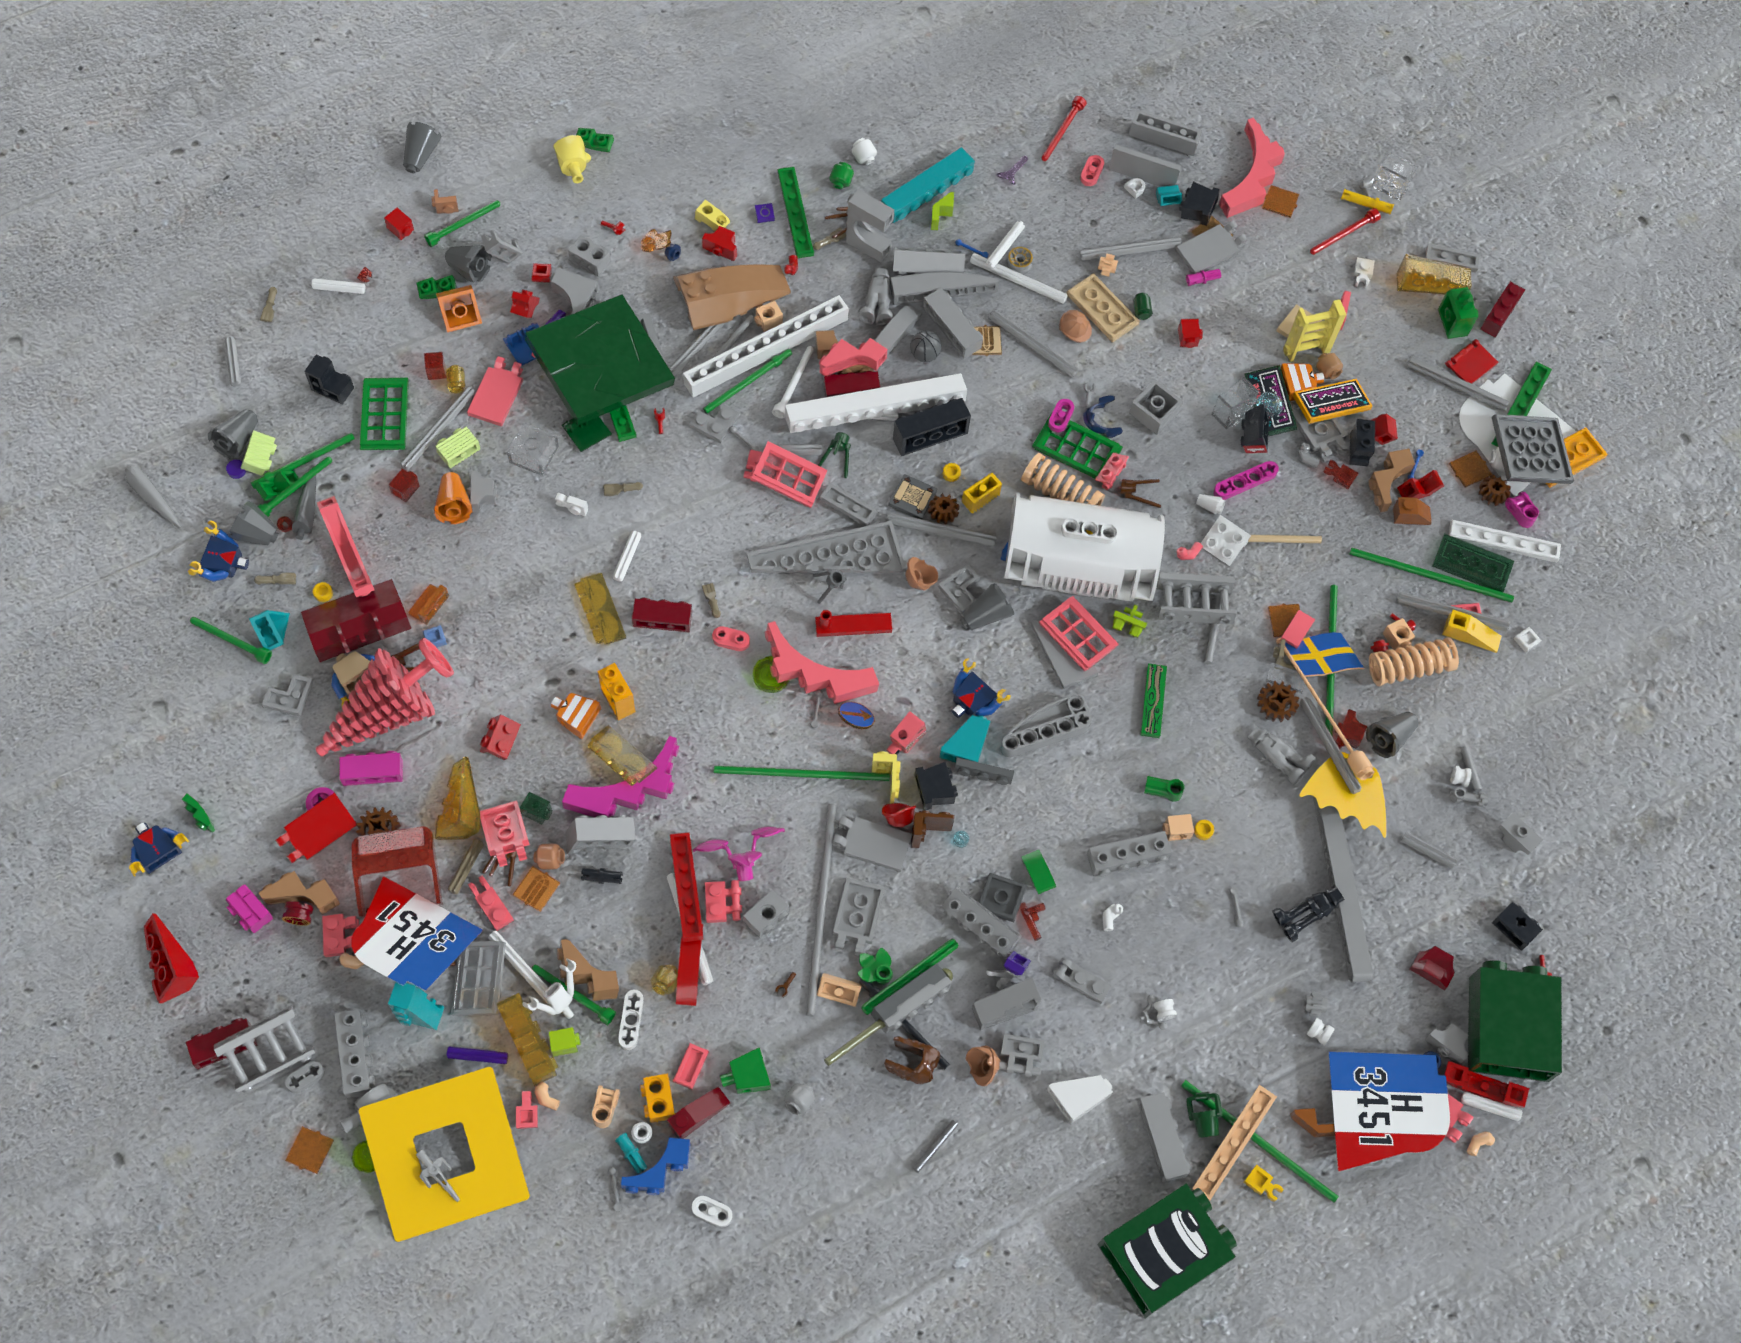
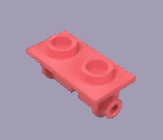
M1112 453L1095 481L1102 482V487L1106 490L1112 488L1116 476H1119L1123 468L1126 467V461L1129 457Z

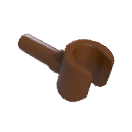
M792 972L783 985L776 987V994L779 989L784 988L785 993L782 998L788 995V987L795 978L796 973Z

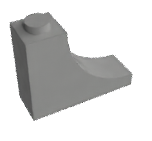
M558 268L550 278L552 291L561 295L570 304L572 314L591 307L599 292L598 281Z

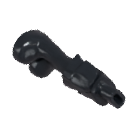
M1335 887L1331 890L1326 889L1325 892L1312 894V897H1307L1305 901L1290 910L1284 911L1281 908H1275L1272 910V913L1281 928L1283 927L1286 937L1293 943L1298 939L1299 932L1313 922L1322 920L1324 916L1327 917L1345 899L1338 888ZM1310 910L1311 913L1293 924H1288L1299 915Z

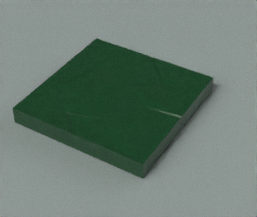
M623 294L525 333L526 343L577 426L674 385V375Z

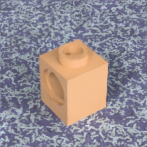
M776 301L756 308L754 320L758 327L761 326L763 332L783 323V313Z
M1403 618L1387 625L1383 632L1393 650L1398 647L1405 648L1408 645H1412L1411 642L1415 638V635Z
M1191 814L1168 816L1162 826L1168 841L1191 839L1194 834Z

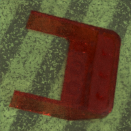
M420 826L364 835L353 840L351 845L352 871L360 918H365L366 916L361 876L428 865L432 869L437 905H443L434 836L428 827Z

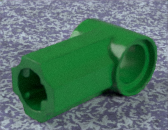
M1147 776L1144 794L1165 797L1169 801L1177 802L1182 798L1185 788L1183 782L1179 779L1166 780ZM1170 788H1177L1179 792L1173 793Z

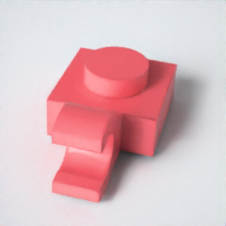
M522 1091V1106H516L517 1129L538 1128V1106H531V1091Z

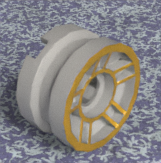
M1024 247L1013 248L1008 255L1007 267L1023 275L1027 274L1032 266V253Z

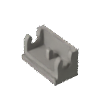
M492 230L490 231L491 239L486 234L481 236L486 252L508 263H511L523 254L517 242L512 241V246L498 239L496 232Z

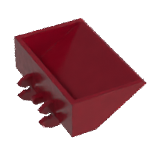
M392 579L373 585L374 591H371L366 596L356 597L355 593H351L301 612L319 662L412 629Z

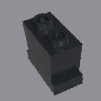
M1193 181L1191 188L1188 187L1186 190L1185 201L1182 200L1179 207L1181 219L1201 221L1202 225L1207 226L1218 202L1220 189L1215 187L1209 189Z
M1357 419L1353 430L1350 432L1349 465L1368 467L1369 460L1375 453V421Z
M946 761L925 770L923 766L915 768L914 776L924 810L932 809V805L955 803L958 792L956 785L952 786V770L950 767L947 768Z

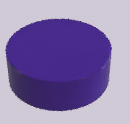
M232 460L226 466L228 475L233 479L242 478L246 473L244 469H241V460Z

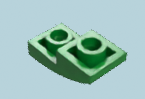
M578 128L576 135L581 136L585 148L610 153L614 141L612 134L596 133L595 129Z
M453 275L438 280L431 277L416 283L420 299L437 298V293L457 288Z
M186 793L182 801L186 805L184 808L193 814V818L196 821L195 825L203 831L207 829L213 833L215 828L207 813L193 797Z
M1039 849L1021 856L1022 862L1030 875V880L1038 894L1056 887L1052 874Z

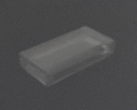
M1271 663L1265 681L1272 684L1276 681L1278 685L1283 681L1285 687L1291 685L1290 690H1296L1302 694L1305 683L1299 673L1293 669Z

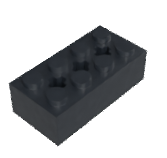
M963 398L952 399L942 405H934L924 411L919 410L909 416H901L894 421V443L902 457L966 435L969 431L971 414Z

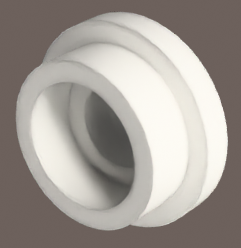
M645 1122L635 1124L631 1130L633 1140L640 1144L648 1142L652 1137L651 1126ZM640 1130H645L646 1134L645 1136L640 1137L638 1135V1132Z

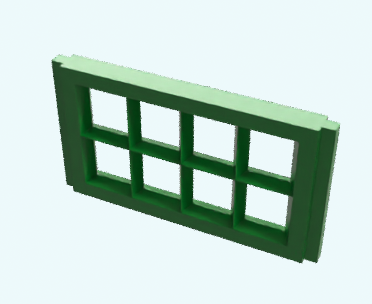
M364 378L360 450H405L408 378ZM370 388H384V397L370 398ZM388 388H401V398H387ZM401 401L400 412H386L387 402ZM369 402H383V412H369ZM400 415V426H386V416ZM369 416H382V426H368ZM399 429V440H385V430ZM368 430H382L381 440H367Z
M1050 416L1032 445L1035 450L1096 479L1112 453L1120 454L1123 446L1071 420L1067 425L1068 429L1064 436L1060 437L1052 433V430L1049 428ZM1071 430L1082 434L1077 444L1066 440ZM1050 436L1060 440L1055 451L1044 446ZM1086 436L1096 441L1091 451L1081 447ZM1064 443L1075 447L1069 458L1059 453ZM1100 443L1111 448L1106 458L1095 454ZM1078 450L1089 454L1084 464L1073 460ZM1092 457L1103 461L1098 472L1087 467Z

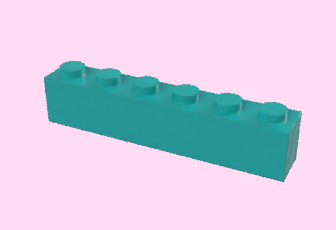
M961 147L882 198V203L894 209L893 223L904 219L907 214L916 211L922 204L930 202L933 197L944 193L951 185H956L962 178L971 175L974 171L975 160Z

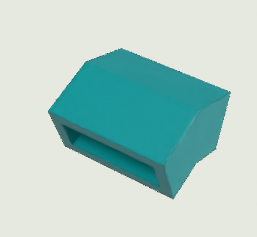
M1178 185L1157 187L1156 198L1160 206L1181 204L1182 193Z

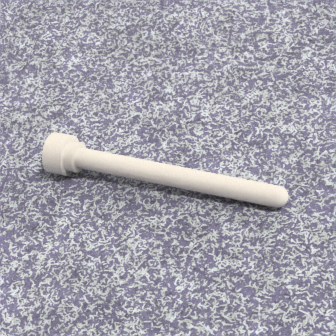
M812 346L806 348L781 402L774 405L772 410L774 416L781 419L785 418V405L788 404L814 349Z

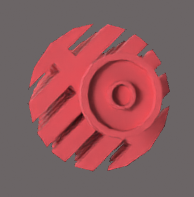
M422 638L419 641V648L426 659L408 672L394 656L391 657L389 652L386 650L382 651L379 648L375 653V660L371 659L368 669L364 670L361 676L362 680H358L355 690H352L349 694L350 703L348 704L347 700L342 705L343 712H338L336 715L337 723L333 721L329 726L333 736L329 732H325L323 736L324 743L316 747L317 754L323 757L331 749L334 752L342 750L341 745L348 748L353 746V741L360 743L365 741V737L370 739L377 737L378 732L380 735L388 732V727L390 730L399 729L400 725L407 726L412 721L418 722L423 720V717L427 716L428 718L435 715V709L425 691L422 693L420 684L417 681L433 668L446 678L454 675V671L444 655L428 639Z

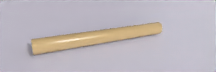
M1251 535L1248 542L1321 543L1322 537Z

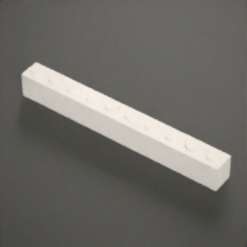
M840 295L684 372V385L694 398L771 359L775 355L781 354L788 348L791 349L815 337L816 331H827L847 321L849 308Z
M960 373L785 405V418L790 433L802 432L882 416H891L895 413L925 410L934 405L945 404L952 399L963 398L965 402L967 388Z

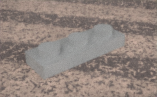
M1428 244L1424 262L1476 273L1480 254Z
M831 483L820 496L821 501L864 526H868L877 514L876 509Z

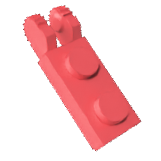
M482 875L478 878L486 891L479 894L472 882L468 886L474 894L475 900L495 930L498 931L514 921L495 890L489 886Z

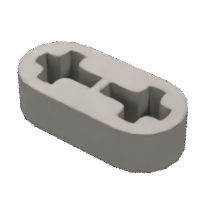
M309 1062L291 1073L286 1078L285 1085L290 1092L300 1093L323 1078L324 1068L319 1062ZM313 1067L315 1069L319 1068V1070H317L318 1075L316 1076L310 1074L312 1072L311 1068ZM295 1078L299 1081V1086L297 1088L295 1086H291L293 1084L292 1080Z

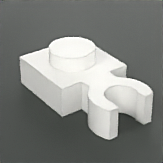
M1357 257L1354 276H1358L1355 281L1356 287H1358L1359 282H1364V288L1368 287L1369 279L1373 275L1374 260Z
M557 493L555 497L556 505L567 507L574 515L586 516L588 512L587 501Z

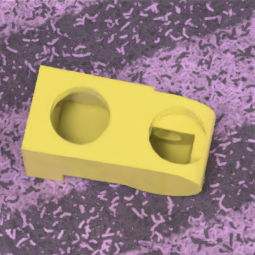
M704 200L695 211V220L700 223L701 221L704 222L713 231H716L719 226L726 228L730 223L729 218L707 200Z

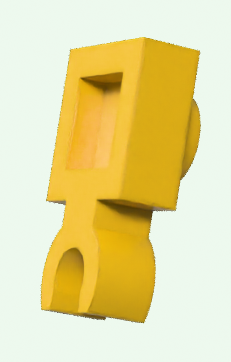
M1257 1164L1243 1182L1259 1195L1265 1191L1267 1197L1273 1202L1278 1198L1273 1195L1272 1191L1277 1190L1281 1193L1284 1190L1278 1184L1273 1185L1271 1181L1274 1177Z

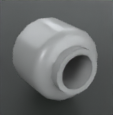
M805 1083L794 1084L784 1097L785 1107L792 1114H805L815 1102L812 1087Z

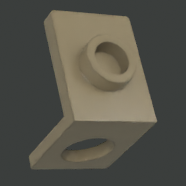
M1282 639L1278 647L1275 646L1273 651V658H1275L1274 666L1296 670L1293 664H1286L1283 660V657L1286 656L1284 652L1286 640Z

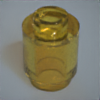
M458 365L450 366L446 370L447 388L451 393H462L466 386L464 369Z

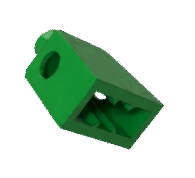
M760 1048L730 1061L731 1072L720 1075L722 1086L726 1087L735 1084L737 1094L771 1090V1084Z

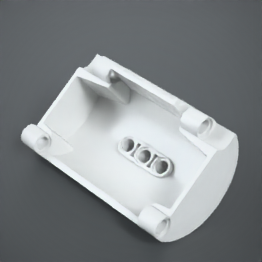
M1020 493L1015 494L1011 511L1012 520L1004 578L1019 580L1021 585L1042 587V589L1105 599L1114 598L1133 602L1134 598L1153 601L1164 544L1165 519L1163 515H1158V518H1151L1149 513L1033 495L1026 499L1020 498ZM1067 527H1070V528H1072L1074 531H1073V532H1069V531L1066 530V528H1067ZM1085 530H1089V531H1091L1093 534H1092V535H1089V534L1085 533ZM1104 533H1109L1112 537L1108 538L1104 536Z

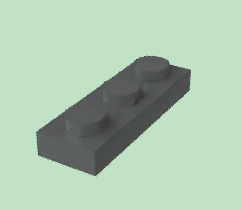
M957 758L954 772H958L959 775L976 776L983 781L989 779L1001 785L1011 784L1014 770Z

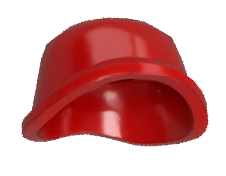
M889 803L882 807V815L886 817L888 824L891 826L905 827L913 822L916 806H909L904 803Z

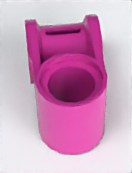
M1521 491L1517 496L1509 497L1505 501L1506 508L1512 513L1520 526L1524 528L1533 526L1539 515V510L1526 492Z

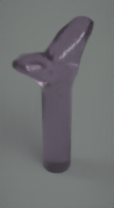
M1023 155L1010 170L997 173V177L1008 179L1012 185H1016L1014 176L1028 161V157Z

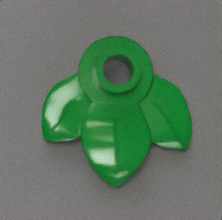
M883 948L878 950L876 956L860 953L859 963L863 969L857 973L858 976L866 982L876 981L879 984H888L893 977V972L890 968L892 962L890 955ZM879 973H884L885 978L881 977Z

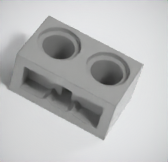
M581 235L568 249L570 261L598 277L611 262L608 249L603 246L600 247L590 238H585Z

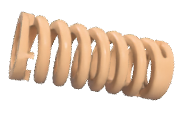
M1041 453L1036 454L1026 467L1021 481L1027 485L1034 484V489L1036 491L1042 490L1044 496L1050 495V498L1074 502L1084 481L1079 480L1072 492L1066 497L1069 488L1076 479L1075 475H1071L1063 488L1057 493L1068 471L1066 469L1062 470L1053 485L1049 487L1051 480L1059 470V465L1055 464L1047 477L1041 482L1044 473L1051 464V460H1045L1046 457ZM1045 460V462L1042 464L1041 468L1037 473L1036 469L1038 470L1040 462ZM1091 485L1084 489L1076 502L1084 503L1092 490ZM1097 490L1091 499H1087L1086 502H1088L1087 504L1101 506L1105 494Z
M1446 637L1443 640L1436 639L1433 642L1427 641L1424 644L1417 643L1414 646L1408 645L1405 648L1398 647L1395 650L1389 649L1385 653L1383 651L1374 652L1369 656V670L1376 686H1383L1385 683L1393 684L1395 678L1397 681L1402 682L1405 677L1408 680H1412L1414 675L1422 678L1424 673L1427 676H1431L1434 671L1437 674H1441L1443 668L1447 672L1455 671L1459 665L1458 651L1450 637Z

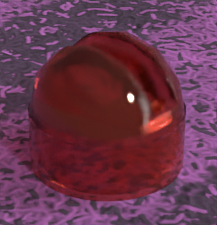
M364 267L357 276V279L367 283L370 280L366 277L372 278V272Z
M282 516L278 519L277 527L282 532H290L292 530L293 521L289 517ZM286 522L289 526L285 527L282 524Z

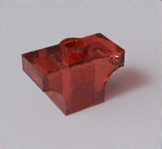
M1349 709L1342 723L1338 722L1337 726L1349 745L1357 749L1363 739L1367 726L1357 720L1356 711ZM1337 733L1335 742L1339 749H1341L1345 744Z

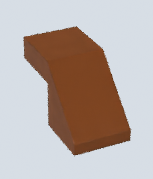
M1315 1108L1296 1109L1290 1114L1291 1119L1313 1137L1335 1136L1334 1124L1317 1125Z

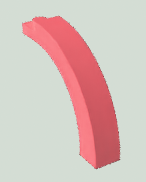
M335 496L317 502L355 596L359 597L370 594L371 591H374V587Z

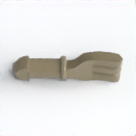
M840 227L833 231L830 236L815 242L813 248L820 250L822 247L831 244V242H838L844 239L847 235L844 233L835 239L832 238L833 235L842 230Z
M271 287L268 291L266 306L263 308L260 321L272 322L274 310L272 306L275 305L276 287Z
M641 482L623 483V485L605 484L603 485L604 496H615L622 491H639L643 488V484Z
M281 573L279 576L259 575L254 578V582L258 585L271 583L294 585L296 584V574Z
M713 583L702 585L705 598L709 600L708 604L711 607L712 616L719 618L721 611L718 608L717 599H715L716 592Z

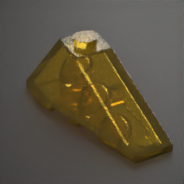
M465 756L453 764L447 787L450 788L449 793L442 801L444 810L442 815H438L436 821L435 839L464 840L479 832L480 811L470 761Z

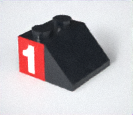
M1260 404L1245 412V419H1242L1241 422L1244 436H1241L1240 443L1241 447H1244L1245 453H1268L1269 416L1265 404Z

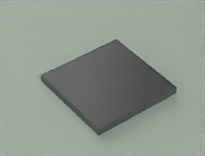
M1494 414L1491 417L1507 481L1572 484L1574 482L1558 418Z

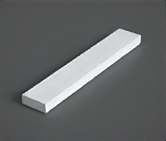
M1451 520L1449 539L1557 563L1559 561L1561 544L1456 520Z

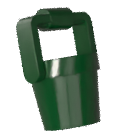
M1201 1092L1196 1093L1195 1096L1188 1097L1186 1099L1188 1116L1190 1121L1194 1120L1198 1138L1218 1136V1117L1222 1116L1220 1096L1217 1093ZM1214 1098L1216 1110L1194 1113L1192 1101L1196 1100L1198 1102Z

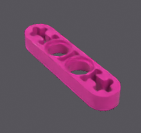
M1267 461L1216 484L1214 496L1222 497L1223 500H1226L1270 481L1276 477L1279 467L1275 462ZM1256 474L1259 479L1256 481L1251 480L1249 475ZM1241 481L1243 486L1240 488L1236 487L1233 482ZM1220 488L1221 490H1226L1225 494L1224 492H1219Z

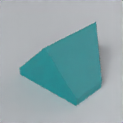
M266 610L249 618L263 647L273 650L284 644L290 613Z

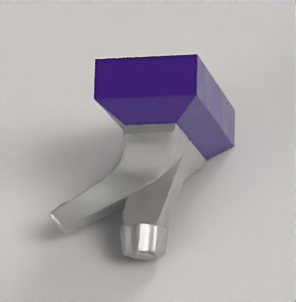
M1013 951L1004 964L1006 970H987L986 974L988 976L1001 977L997 981L996 987L1005 989L1006 984L1013 977L1022 975L1026 971L1031 960Z

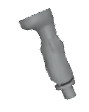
M875 268L871 276L868 293L865 297L867 306L863 307L859 312V319L867 324L874 323L876 304L879 305L876 318L877 325H887L893 318L892 312L887 309L891 301L890 277L887 269Z
M1258 727L1248 736V739L1253 742V746L1273 766L1282 769L1293 785L1302 778L1303 774L1309 770L1316 760V757L1311 754L1305 757L1299 756L1291 746L1280 738L1267 733L1266 730L1262 731ZM1287 760H1290L1296 767L1289 764Z

